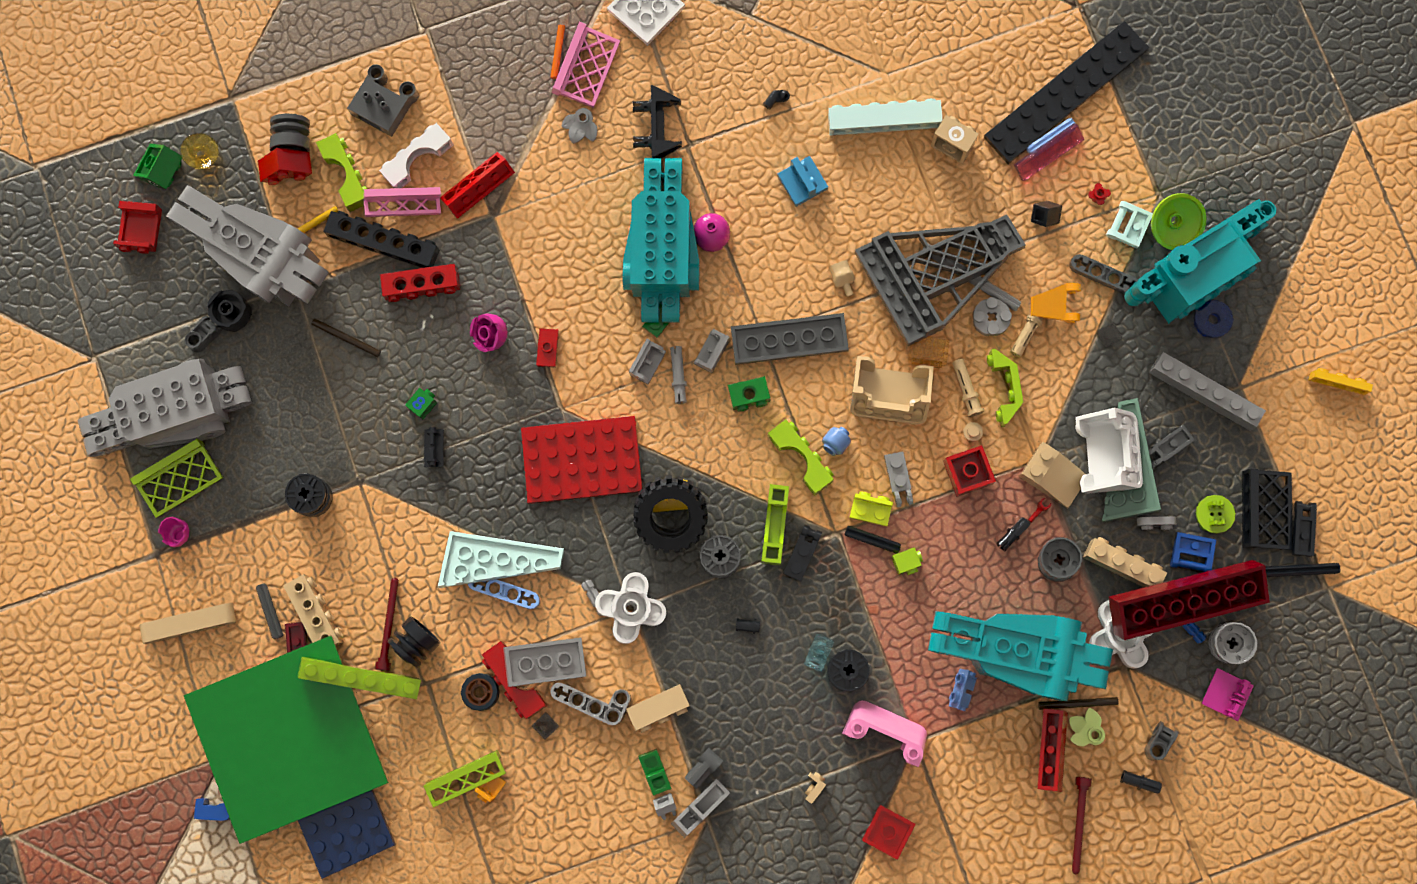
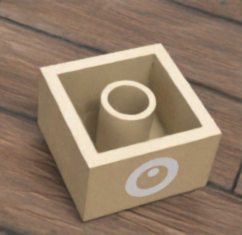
M946 115L934 133L931 147L963 165L975 145L978 133L973 127L965 126L957 118Z

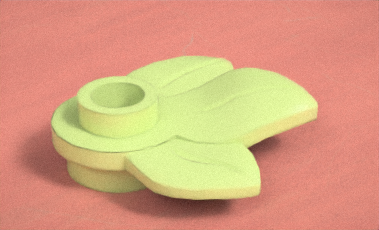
M1088 708L1085 717L1073 716L1069 718L1070 727L1075 732L1070 741L1077 746H1086L1089 743L1099 745L1105 739V732L1101 727L1102 719L1094 709ZM1093 731L1098 733L1096 739H1093L1091 736Z

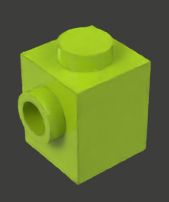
M915 547L891 557L898 575L903 573L911 575L918 572L917 568L921 567V562H923L920 551H916Z

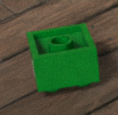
M149 144L133 176L158 188L166 189L172 184L175 171L181 167L183 156L165 145Z

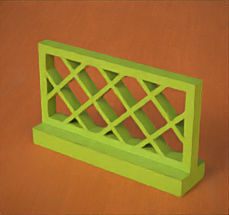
M199 439L192 441L130 478L156 518L223 479V476L205 449L204 443ZM199 452H202L205 457L203 465L193 463L195 455ZM179 464H189L187 475L177 473ZM193 465L203 467L200 478L190 476ZM206 468L213 470L217 477L211 481L203 479ZM164 473L173 474L170 485L160 483ZM176 475L186 477L184 488L173 486ZM189 478L199 480L198 488L194 491L187 489ZM148 483L156 484L154 495L147 494L143 486ZM159 485L169 487L167 498L157 496ZM173 488L183 491L181 499H170ZM156 498L166 500L164 509L159 512L154 506Z

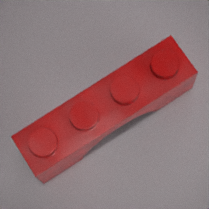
M500 641L482 654L484 658L482 662L488 670L492 669L495 674L493 678L499 686L503 685L506 690L504 694L510 702L514 701L517 706L515 710L521 718L530 719L548 705L536 689L521 690L516 686L508 687L503 650L507 646L503 641Z

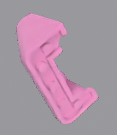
M867 701L855 703L842 734L850 738L859 739L866 735L870 727L903 742L900 749L903 751L905 762L919 767L927 739L925 728Z

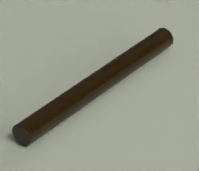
M315 318L311 325L376 357H379L381 354L380 350Z
M1118 697L1068 700V702L1044 701L1038 702V708L1043 710L1118 705L1119 701Z

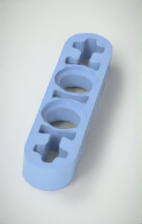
M497 579L489 580L485 591H483L484 586L477 585L474 587V583L468 584L469 588L474 591L527 609H535L540 604V597L535 592ZM492 583L500 585L498 593L493 594L490 592L489 588ZM511 589L518 591V597L514 600L508 598V591ZM522 591L525 592L523 595L530 598L531 595H534L536 603L528 606L529 602L523 599L522 603H519L522 598Z

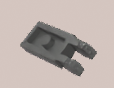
M1184 425L1151 447L1152 449L1149 450L1150 455L1155 452L1159 459L1152 462L1153 468L1161 462H1165L1195 440Z

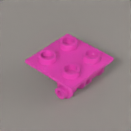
M1217 668L1201 704L1239 721L1254 685L1245 679L1241 680Z

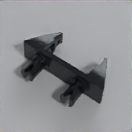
M651 85V99L649 101H633V113L650 112L651 114L650 136H633V148L650 147L652 149V158H664L682 147V141L664 140L663 107L681 106V99Z

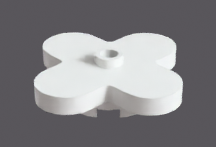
M633 572L628 574L622 582L620 592L604 590L598 594L595 600L597 612L602 616L614 619L613 636L622 644L632 643L638 637L641 625L657 626L666 617V608L663 603L647 597L649 584L647 578L641 573ZM628 605H632L634 607V610L632 612L627 611Z
M1109 600L1102 603L1098 609V617L1103 625V629L1091 636L1089 644L1113 649V654L1117 653L1123 664L1129 668L1136 669L1142 667L1148 660V650L1143 641L1153 633L1128 640L1119 638L1113 631Z

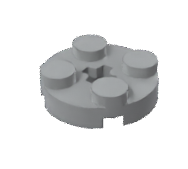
M990 297L981 301L973 311V324L975 329L984 336H998L1007 330L1012 314L1009 307L1003 301ZM994 313L997 320L988 321L989 316L987 314Z

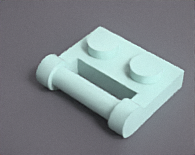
M1121 201L1118 214L1111 229H1108L1106 236L1137 249L1153 213L1128 202ZM1126 212H1131L1132 215L1123 234L1118 232Z

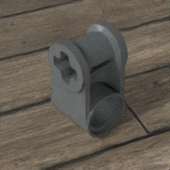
M204 316L185 336V344L194 352H202L220 334L222 328L212 323L208 316ZM198 338V344L192 345V342Z
M1160 721L1145 747L1146 757L1150 760L1164 759L1177 739L1179 732L1169 729ZM1154 746H1157L1160 750L1157 757L1152 753Z

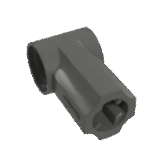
M710 748L697 760L698 763L685 776V779L696 789L724 761Z

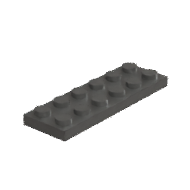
M844 313L731 326L735 365L849 351Z

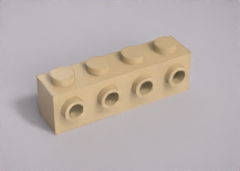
M1101 537L1090 541L1083 556L1084 559L1142 587L1163 583L1167 574L1160 565L1155 563L1150 565L1144 562L1145 559L1143 557L1127 554L1126 549L1120 546L1113 547L1109 545V541Z
M303 574L283 585L312 643L332 635L336 647L343 644L341 639L343 634L338 627L335 628L332 622L334 617L329 610L325 609L324 604L326 602L323 596L317 593L315 589L317 585L312 577Z

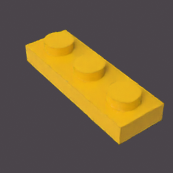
M1322 368L1311 372L1308 381L1361 395L1372 392L1373 384L1367 383L1365 379L1356 378L1354 380L1348 378L1346 374L1337 373L1335 375L1329 373V370Z

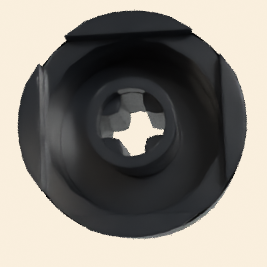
M233 290L218 291L208 301L209 318L226 331L237 332L249 322L252 315L249 303Z

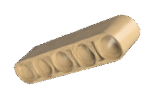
M225 603L142 623L139 626L143 644H149L236 623L233 603Z

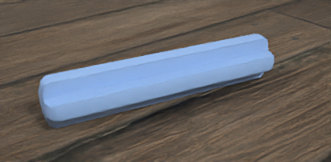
M1072 118L1067 119L1029 145L1026 149L1030 156L1035 155L1072 130L1076 123Z

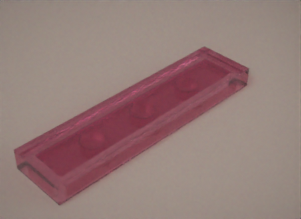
M1073 123L1015 163L1014 166L1021 180H1027L1085 140L1078 125Z

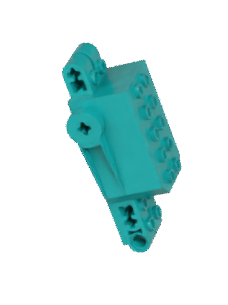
M644 158V191H641L632 200L631 225L623 258V290H632L633 297H641V322H659V305L662 304V322L680 323V297H690V291H699L700 262L690 202L682 194V158H665V173H662V158ZM662 180H664V191H662Z
M1258 199L1186 245L1175 247L1165 258L1154 264V269L1140 277L1125 292L1126 303L1130 306H1139L1145 301L1147 304L1153 301L1169 324L1177 318L1181 320L1194 309L1197 310L1203 306L1208 300L1211 301L1220 295L1222 291L1230 289L1238 281L1241 282L1249 274L1257 270L1256 265L1261 262L1247 242V239H1252L1269 225L1267 222L1276 214L1275 205L1270 201L1265 200L1261 202Z
M935 611L932 629L950 634L947 636L931 633L928 651L971 660L979 675L993 677L1037 696L1068 702L1069 693H1076L1078 684L1106 689L1109 671L1090 667V664L1110 668L1113 649L1085 643L1087 633L1080 632L1081 621L1054 615L996 614L984 621ZM953 635H959V636L968 637V638H971V641H970V640H966V639H961V638L953 637Z

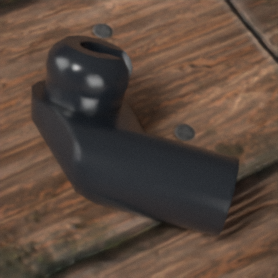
M774 90L765 100L763 106L770 110L775 103L788 101L790 93L786 90Z

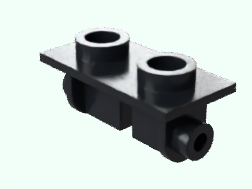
M435 427L424 429V467H443L444 429H436Z

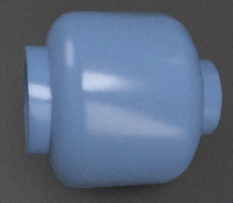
M832 427L822 439L823 449L833 456L843 454L851 443V439L848 436L849 432L843 427Z

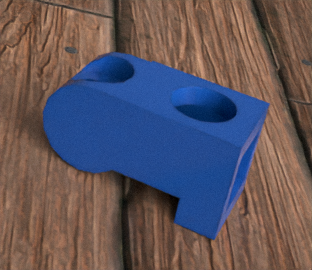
M207 798L196 799L194 819L217 821L230 819L224 803L214 805L208 804L209 799Z

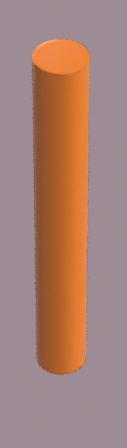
M561 24L558 25L551 79H556L559 73L565 25Z

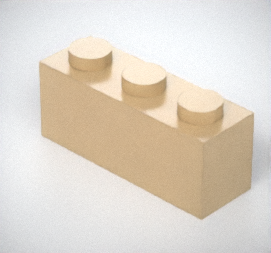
M679 684L626 710L635 731L640 730L642 733L651 729V724L657 721L659 724L670 720L669 716L674 713L679 716L688 712L687 707H690V704L682 686Z

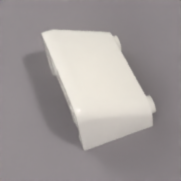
M1111 408L1076 417L1075 429L1080 436L1086 438L1089 474L1083 475L1080 480L1082 493L1088 494L1140 488L1143 484L1138 421L1135 414L1126 410Z

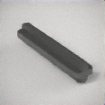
M260 584L256 586V591L273 639H279L283 637V632L266 584Z

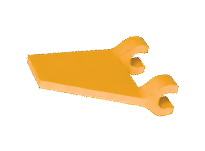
M1066 283L1031 297V316L1061 320L1070 324H1074L1075 321L1079 322L1080 313H1067L1066 302L1067 293L1076 294V292H1081V284Z

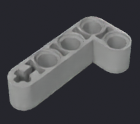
M563 683L554 684L550 691L551 696L555 700L609 725L621 723L627 711L626 709L631 702L630 693L622 689L615 691L609 704ZM563 687V691L570 694L569 698L564 695L558 697L556 689ZM620 693H625L627 696V701L624 704L617 702V696ZM577 694L583 697V702L579 706L573 703V698ZM597 702L600 704L601 710L599 713L594 714L591 711V705ZM611 711H616L619 715L616 722H611L608 718Z

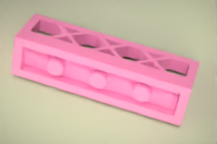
M440 187L364 189L365 217L440 215ZM409 201H414L419 206L415 210H409L405 205ZM427 201H436V209L429 210L424 206ZM368 202H376L381 207L378 211H369ZM389 202H396L400 207L396 211H391L386 205Z

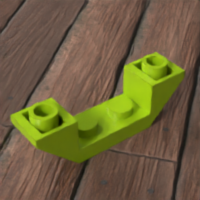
M991 349L989 355H987L988 367L991 366L992 372L1007 370L1005 372V380L1010 386L1008 399L1012 404L1000 405L998 411H996L997 423L1000 422L1001 427H1005L1023 403L1018 366L998 350Z

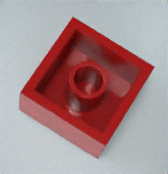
M982 445L946 457L943 461L956 497L993 485L996 482Z

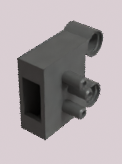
M375 64L369 67L367 77L347 109L352 116L392 137L411 105L418 100L419 93L415 85L409 81L403 82L400 85V95L383 87L387 83L388 77L384 69L380 65ZM381 73L380 77L374 78L376 74ZM413 90L410 95H405L407 91Z

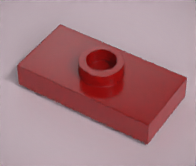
M539 328L537 367L556 368L558 329Z

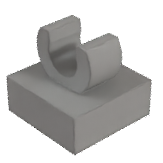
M671 793L653 800L658 817L661 816L663 820H666V813L672 812L673 816L676 815L675 810L677 808Z

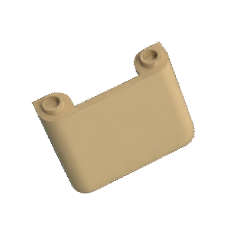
M857 356L850 412L859 417L909 424H923L927 419L931 403L934 366L921 364L913 369V373L875 368V361L873 359Z

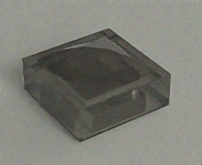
M547 712L532 725L544 740L560 727Z

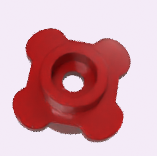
M1096 183L1093 191L1088 193V197L1098 205H1103L1105 203L1104 200L1111 195V191L1103 188L1100 183Z

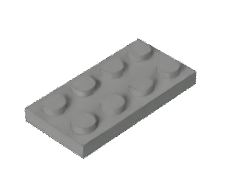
M582 638L503 648L508 687L586 677Z

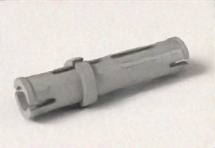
M673 346L670 347L675 404H681V402L685 404L687 403L685 392L687 382L684 380L682 347L676 346V349H674Z

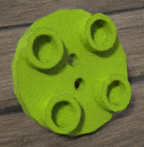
M1207 496L1198 503L1196 519L1200 528L1204 531L1215 534L1222 533L1231 528L1235 521L1236 513L1234 506L1223 496Z

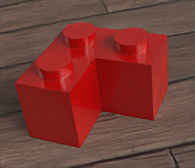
M275 148L258 160L260 182L277 185L286 178H294L295 181L305 180L307 176L312 174L310 152Z

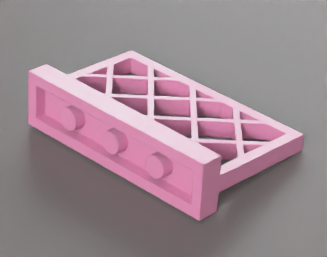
M579 21L554 83L552 93L558 96L559 94L594 108L620 40L586 27L585 23ZM587 33L594 35L597 42L588 45L585 39ZM607 41L615 44L613 49L605 52L602 43ZM599 45L602 54L594 57L590 48ZM588 50L591 58L581 61L579 53ZM605 57L607 65L599 68L595 60ZM593 61L596 70L587 73L584 64ZM581 66L584 75L575 78L572 71L574 68ZM598 73L601 80L599 83L592 85L589 76ZM586 78L589 87L580 90L577 81ZM574 82L578 90L577 92L569 93L565 91V88L568 84ZM592 90L594 95L592 102L584 99L582 93Z

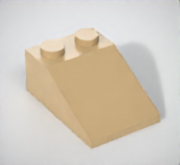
M1042 442L1019 477L1068 509L1081 490L1080 480L1086 474L1060 452Z

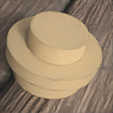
M971 422L965 426L963 434L967 440L974 442L982 437L983 429L978 423Z

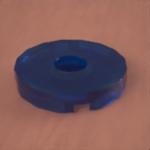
M1217 300L1205 302L1194 314L1196 329L1200 334L1208 338H1220L1228 333L1234 320L1230 308ZM1210 315H1215L1218 318L1217 324H1212L1209 321Z

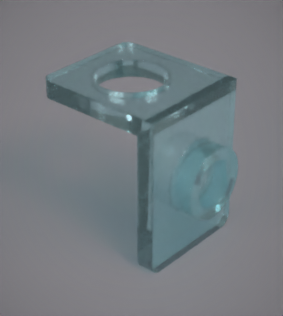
M816 634L804 665L822 672L834 640ZM810 661H815V662H817L819 665H815V664L811 663Z

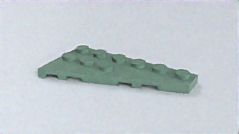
M1138 398L1118 402V409L1132 412L1137 418L1143 484L1140 488L1107 492L1102 522L1162 511Z

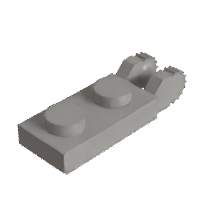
M904 452L884 455L896 506L901 507L902 501L899 492L902 491L906 492L907 503L912 505V488Z

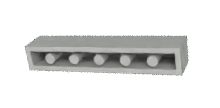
M1164 352L1158 356L1149 371L1153 376L1249 431L1258 426L1266 410Z

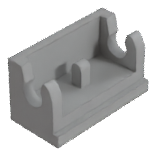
M715 329L711 330L694 361V365L713 373L730 341V337Z
M646 339L629 370L630 376L648 385L666 353L663 350L664 348Z

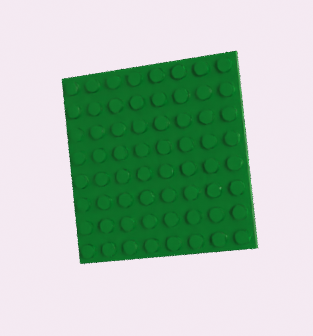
M332 635L183 695L239 844L389 783L353 689L298 678L302 657L343 665Z

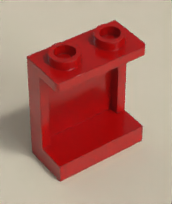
M119 201L118 208L122 211L118 241L114 240L113 245L122 252H131V250H136L142 254L156 252L162 209L157 204Z

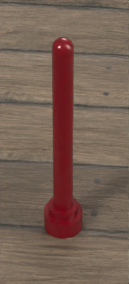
M397 578L391 579L381 655L378 661L375 662V670L390 671L391 669L390 659H388L390 644L387 640L391 637L399 583Z
M1076 777L1075 785L1079 789L1072 873L1075 875L1080 872L1086 794L1092 784V778Z

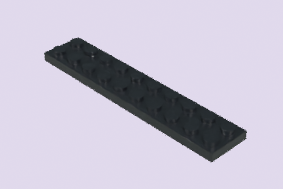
M1123 21L987 132L984 138L1006 163L1010 164L1029 145L1044 136L1149 49V46Z

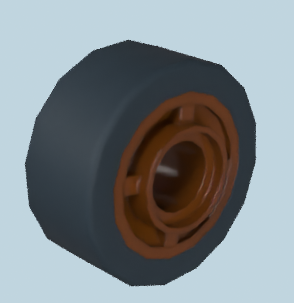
M478 673L471 675L462 685V700L472 710H488L499 699V685L493 677L487 674ZM482 686L485 689V694L479 698L476 695V690Z

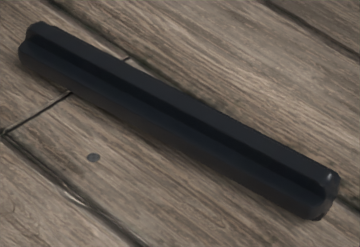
M1339 563L1265 567L1267 577L1337 574L1341 571Z

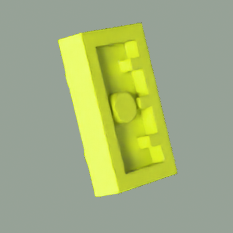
M861 491L859 494L855 493L849 518L887 527L893 502L889 501L890 498L884 496L874 498L870 497V493Z

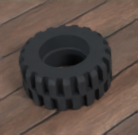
M666 475L665 479H661V476L655 478V482H648L645 488L640 490L638 498H636L634 503L633 522L634 527L637 528V534L643 538V542L647 546L651 544L652 549L656 551L659 548L663 549V553H669V550H674L675 553L681 552V548L687 550L691 548L692 543L696 544L700 540V535H703L705 532V526L708 522L705 497L702 496L701 490L698 487H694L693 482L690 480L686 482L683 480V477L678 476L676 479L672 478V475ZM665 499L679 500L687 506L689 518L679 528H662L653 520L652 511L654 506Z

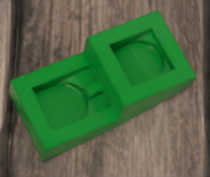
M657 749L639 755L640 763L653 796L671 789Z

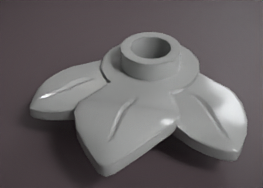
M580 108L575 114L567 115L562 122V127L569 129V138L573 144L579 142L584 136L590 141H594L598 131L596 124L592 121L593 115L591 111L586 108ZM582 114L586 115V119L584 121L580 119V116Z

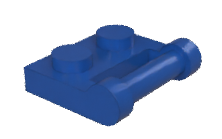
M1177 532L1175 534L1170 567H1183L1203 572L1211 571L1216 539ZM1180 553L1206 558L1205 563L1179 559Z

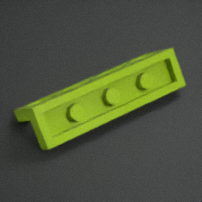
M496 750L427 782L424 785V789L432 806H438L506 774L500 760L499 751ZM496 761L500 772L496 774L485 772L488 764ZM473 771L482 774L480 781L476 783L468 781L469 774ZM457 779L464 782L461 790L449 789L453 780ZM436 788L445 790L444 797L438 801H435L431 792Z

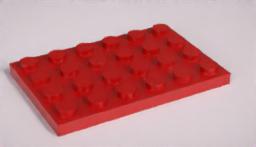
M635 416L521 428L528 504L637 493L642 489Z

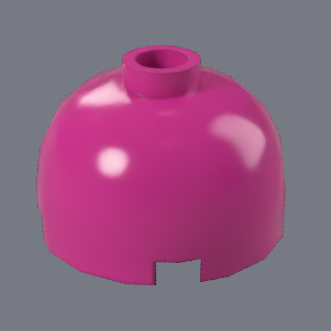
M704 214L698 218L694 225L696 244L704 251H719L730 239L729 224L724 217L718 214Z
M489 313L475 317L470 325V337L473 336L474 346L483 352L494 351L503 346L508 336L507 325L504 320L495 314Z

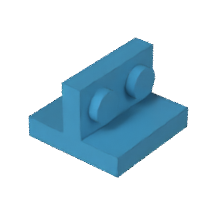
M810 156L801 161L798 157L792 159L790 167L777 173L779 180L796 207L828 189L827 183Z

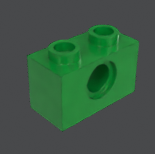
M765 376L728 385L733 410L742 412L748 410L750 406L756 405L758 408L768 405L767 402H770V394ZM747 391H752L755 397L753 399H746L744 394Z

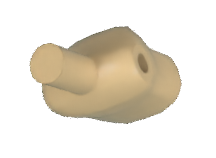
M845 260L831 265L829 269L835 287H843L847 297L854 295L850 284L855 281V276L849 267L848 261Z

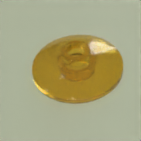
M195 133L184 139L180 147V153L187 165L196 169H204L216 162L219 148L211 136ZM202 151L204 154L198 156L197 152Z

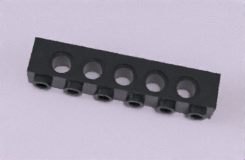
M331 211L323 231L327 237L421 268L434 267L440 251L435 242L427 239L424 242L418 240V237L408 234L406 236L397 229L390 228L388 230L379 223L373 222L370 224L366 223V220L356 216L354 219L348 217L349 215L345 212L338 211L336 213ZM346 225H351L350 230L344 231ZM363 231H369L367 236L361 237ZM386 236V240L384 242H378L380 237ZM404 242L403 247L396 248L397 243ZM421 248V252L413 254L414 249Z

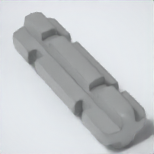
M587 580L581 584L584 592H587V597L593 607H595V600L599 593L597 589L593 588L594 584L592 581Z

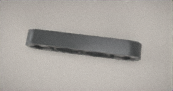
M1081 254L1075 255L1069 264L1073 272L1123 294L1129 289L1128 285L1130 283L1134 284L1138 280ZM1078 260H1081V261H1082V262H1081L1082 265L1087 266L1088 263L1091 264V265L1089 266V268L1087 269V272H1086V271H1084V270L1086 269V267L1080 266V267L1078 268V267H1076V263H1075V262H1077ZM1099 267L1101 275L1094 276L1091 269ZM1112 274L1117 275L1119 282L1116 284L1111 283L1109 276ZM1123 279H1125V284L1122 287H1120V284L1123 282Z

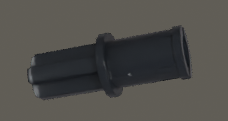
M1024 517L1020 518L1012 528L1007 529V533L996 543L997 546L1001 545L1000 549L1006 551L1015 540L1020 539L1019 536L1030 526L1029 521Z
M1126 770L1123 771L1120 780L1121 783L1135 786L1138 790L1144 789L1159 794L1162 788V783L1145 778L1143 774L1139 776Z

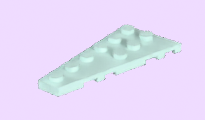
M450 531L438 588L561 569L564 548Z

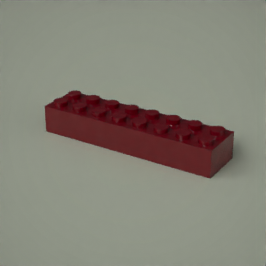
M1255 560L1109 596L1113 631L1116 636L1123 640L1270 603L1265 565Z

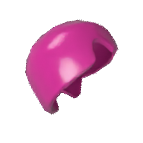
M167 517L159 526L158 533L163 537L162 542L170 547H180L189 538V526L179 518Z

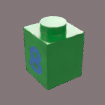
M419 388L405 406L424 420L437 402L433 399L435 395L428 389L423 391Z

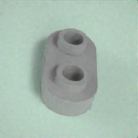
M1171 516L1137 518V526L1141 527V530H1153V527H1161V530H1171L1173 526L1177 525L1176 517Z

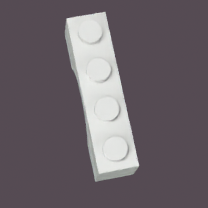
M436 123L427 127L424 134L420 137L414 138L406 149H401L394 159L385 162L379 171L393 188H403L411 181L410 166L418 156L430 153L440 157L454 144L451 138Z

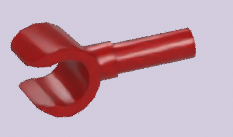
M1045 498L1038 502V508L1028 519L1031 523L1042 511H1046L1051 507V503L1047 507L1042 505V501Z

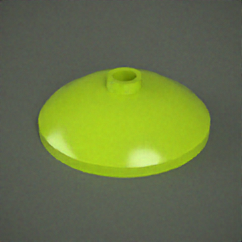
M1185 193L1170 195L1163 199L1153 212L1151 219L1152 234L1161 246L1170 250L1180 245H1186L1203 234L1206 226V211L1202 203L1194 196ZM1175 216V221L1171 222V219Z

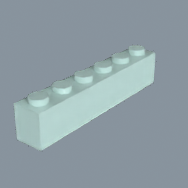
M932 98L917 102V100H909L906 103L891 101L887 104L874 102L863 106L861 104H852L849 107L835 105L828 109L830 136L938 128L943 120L941 100Z

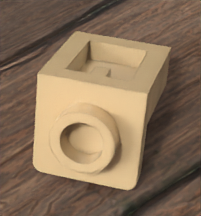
M811 772L808 774L809 777L817 782L815 786L811 784L805 792L808 795L805 799L811 804L826 786L823 783L825 778L817 772L814 775Z

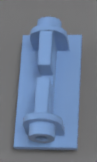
M959 669L955 677L953 692L949 697V707L962 711L969 707L972 695L966 693V690L973 691L977 680L975 677L976 673Z

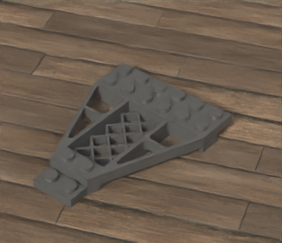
M1004 215L992 222L979 223L968 227L898 233L887 231L872 238V242L855 249V255L905 342L910 346L943 330L1001 267L1008 256L1024 249L1026 244L1008 215ZM954 235L932 246H929L924 238ZM919 238L926 249L907 258H904L894 241ZM966 239L975 241L974 248L963 245ZM948 248L959 249L958 255L955 256L947 253ZM961 250L972 253L971 259L959 257ZM932 254L942 257L941 264L930 261ZM974 254L984 256V263L973 261ZM944 259L954 260V267L943 265ZM957 263L968 264L967 271L956 269ZM914 264L926 265L924 272L913 269ZM928 266L939 269L937 276L926 273ZM970 266L978 267L969 272ZM940 271L951 272L950 279L939 277ZM954 273L961 275L952 280ZM915 275L922 277L920 283L918 282ZM981 275H985L968 295L961 300L955 288ZM924 277L935 280L933 287L922 285ZM937 281L944 283L936 287ZM950 292L958 305L944 321H941L930 300L943 293Z

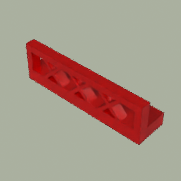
M496 152L442 195L440 199L458 219L515 172L507 160Z

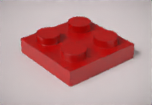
M879 805L862 841L898 860L916 824Z

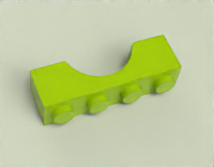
M337 133L316 142L327 164H336L345 169L346 179L338 191L349 212L363 207L364 189H367L366 185L362 186L360 182L363 178L359 170H355L353 167L355 161L351 153L347 154L345 150L348 146L344 138H339Z
M785 419L768 432V438L779 451L794 450L804 457L807 464V472L803 482L815 496L833 482L832 476L834 474L827 466L824 468L820 463L822 459L817 452L814 451L812 453L808 448L810 444L804 436L800 437L797 434L798 429L792 421L789 423Z
M770 484L761 564L781 566L789 486Z

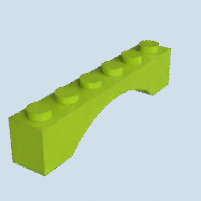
M307 657L301 658L298 672L299 679L417 699L421 679L417 677L361 669Z

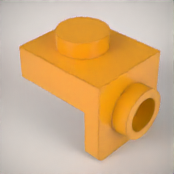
M498 777L480 785L475 790L478 793L477 797L485 803L487 801L493 802L507 782Z

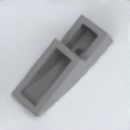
M716 779L671 823L672 826L685 838L730 792Z

